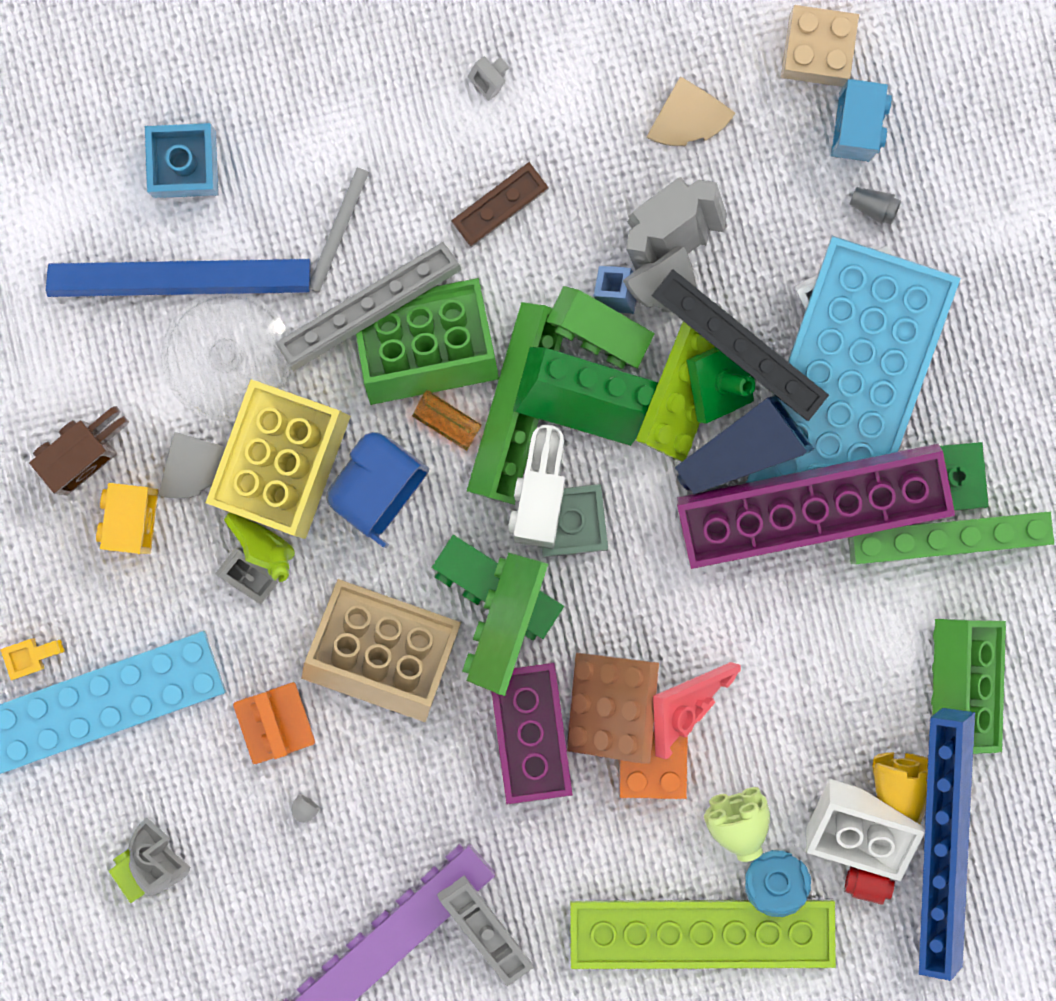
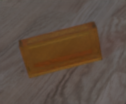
M428 390L421 397L412 417L466 451L470 448L482 427V424Z

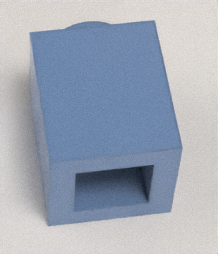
M599 266L594 298L619 313L634 314L636 299L623 282L625 278L633 273L632 269L627 267Z

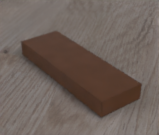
M528 162L452 219L451 222L472 248L549 190V187L532 164Z

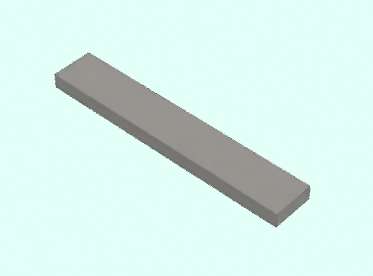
M442 242L275 343L294 372L461 271L460 264L445 243Z

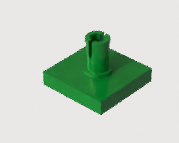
M712 348L687 359L697 422L707 424L754 402L753 392L756 387L754 378L717 348Z
M983 442L940 446L944 454L954 511L989 507Z

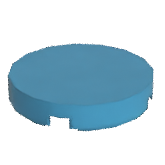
M771 850L762 853L760 857L750 864L745 875V892L749 902L758 911L771 917H785L796 913L805 905L811 891V877L806 865L801 860L792 856L793 854L786 851Z

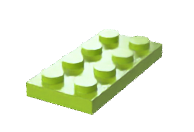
M684 322L681 324L636 438L637 442L680 462L687 458L700 425L696 417L687 359L715 348Z

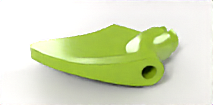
M228 513L224 521L240 542L245 560L266 568L274 581L277 579L279 582L287 580L289 577L288 561L294 557V548L284 539L263 526L234 513Z

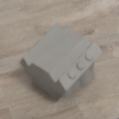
M682 177L677 178L628 216L629 220L627 223L632 229L629 230L626 250L635 270L645 263H655L676 246H684L687 254L700 245L707 246L709 230L725 231L727 213L717 182L697 180L688 187Z

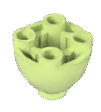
M750 787L742 791V793L731 796L719 794L709 800L710 807L704 814L706 826L712 837L721 846L736 854L739 861L748 862L760 857L763 853L761 846L765 841L770 824L768 803L766 797L761 794L758 787Z

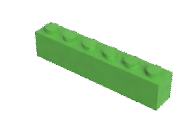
M521 302L467 492L515 505L514 494L517 478L523 477L531 437L537 429L539 419L513 412L529 348L543 347L558 352L560 350L563 337L554 333L557 327L546 322L552 310L551 307Z
M1050 511L902 526L848 537L850 563L865 564L1054 545V535Z

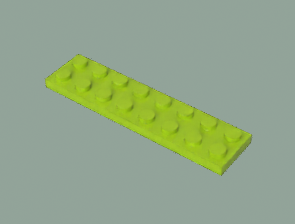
M749 900L570 901L571 969L836 968L835 901L806 900L805 905L796 913L785 917L768 916L758 911Z

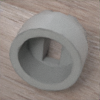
M299 794L292 804V816L296 821L302 823L309 822L317 815L320 807L310 798Z

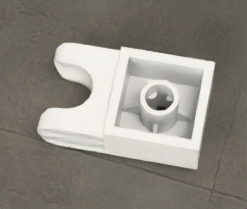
M542 425L532 434L524 478L518 477L514 497L519 502L518 511H511L508 528L509 534H514L515 543L554 549L565 487V477L559 476L564 453V437L562 432L552 425Z

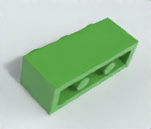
M563 286L546 320L549 324L557 327L554 332L569 341H573L574 338L582 341L580 346L582 349L597 356L599 352L607 355L606 362L622 370L625 365L638 369L655 334L579 289Z

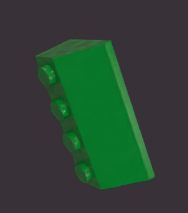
M530 347L513 412L631 446L638 436L658 382L549 348Z

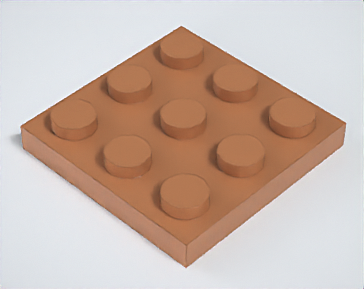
M576 653L567 751L650 764L654 726L653 696L657 693L659 662Z

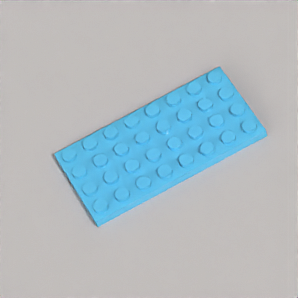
M832 235L788 359L791 365L829 394V396L809 421H806L779 399L814 450L803 456L749 474L745 483L898 452L961 278Z

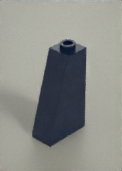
M774 395L767 397L674 468L679 473L677 478L680 484L687 491L691 490L693 494L803 456L814 450V448L779 399Z

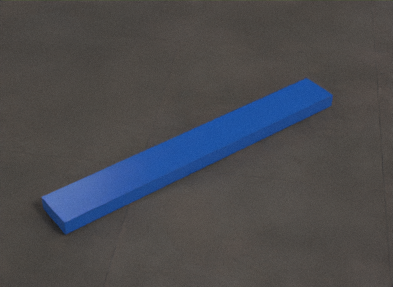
M310 259L48 263L45 291L47 297L310 292L311 264Z

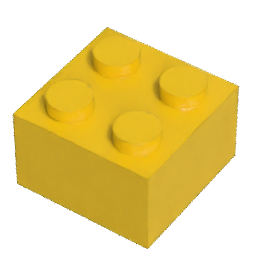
M108 483L107 489L102 490L100 508L105 509L103 522L98 523L96 541L101 542L100 549L151 554L159 489Z

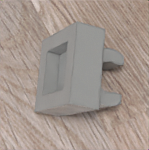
M484 56L475 62L467 77L489 101L499 93L506 81L503 78L505 76L504 72L509 69V66L502 57L491 64Z

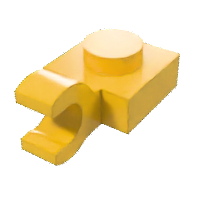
M31 638L0 649L10 680L45 669L42 659L65 652L61 639L37 647L35 638Z

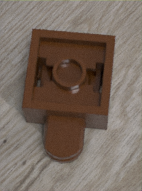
M117 406L107 410L92 424L82 420L76 423L75 420H72L61 428L58 432L61 436L52 444L49 441L45 442L33 452L35 458L29 464L54 494L68 496L117 455V452L108 441L125 428L129 420L123 416L100 433L102 429L121 413Z

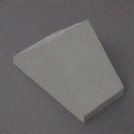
M235 547L215 573L218 577L259 604L263 603L279 582L278 579L276 581L272 579L266 568L247 562L243 548Z

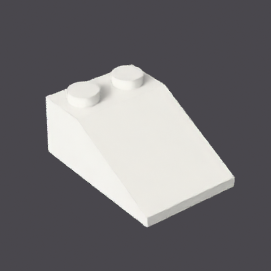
M829 779L806 827V853L901 881L925 834V827L865 790Z

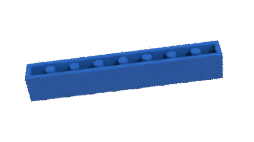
M941 708L930 717L919 975L951 981L963 968L975 712Z

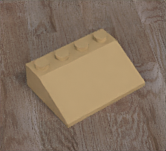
M337 579L305 659L301 679L426 723L461 622Z

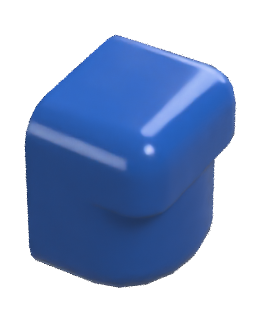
M371 432L365 434L350 452L351 459L329 487L326 500L328 505L343 519L383 548H387L389 544L379 536L387 529L427 476L430 468L393 439L378 432Z

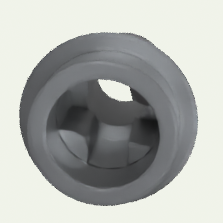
M856 187L850 205L881 225L884 222L891 225L896 217L901 200L894 198L895 194Z

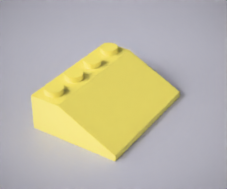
M251 379L205 503L290 535L306 539L351 416L340 410Z

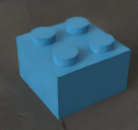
M853 79L846 81L839 92L831 157L870 162L876 153L879 154L881 147L884 148L887 128L882 127L885 115H889L892 95L887 94L888 84Z
M211 123L144 126L147 192L153 198L219 196L216 130Z

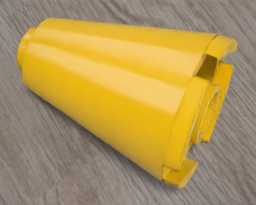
M894 752L874 756L872 767L876 797L921 825L926 811L928 758L905 753L904 758L894 759Z

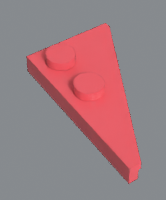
M729 662L653 696L655 756L667 759L672 755L670 746L679 736L686 738L694 725L715 704L714 698H712L721 686L728 688L732 684L737 674L741 671V665Z

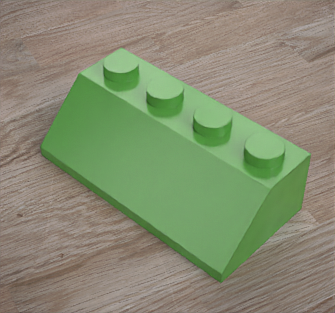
M935 619V629L933 631L932 716L941 708L975 712L973 754L1002 752L1006 621Z

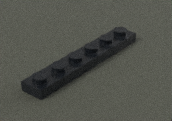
M674 269L669 272L651 295L806 421L812 418L828 398L829 394Z

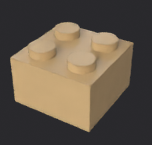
M794 5L789 15L780 78L843 87L851 76L859 14Z

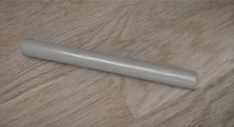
M356 168L311 277L310 290L320 293L369 174L364 169Z

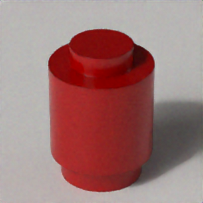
M850 866L844 892L850 893L852 898L883 905L885 899L891 900L895 881L890 880L888 877Z

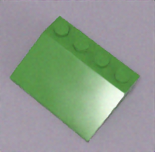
M479 278L435 286L356 334L364 385L370 405L499 380Z
M508 553L507 559L500 557L494 574L495 577L500 578L496 591L489 589L483 607L489 610L486 622H478L473 640L479 642L475 655L468 653L462 672L468 674L466 681L505 696L548 567L547 563Z

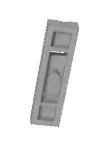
M465 875L437 894L442 905L506 986H509L534 968L530 959Z

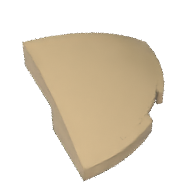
M680 76L646 138L668 146H686L687 142L701 138L706 141L724 129L735 115V112L712 95Z

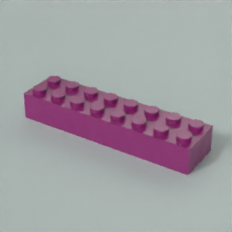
M939 443L677 497V507L691 569L955 516L944 454Z

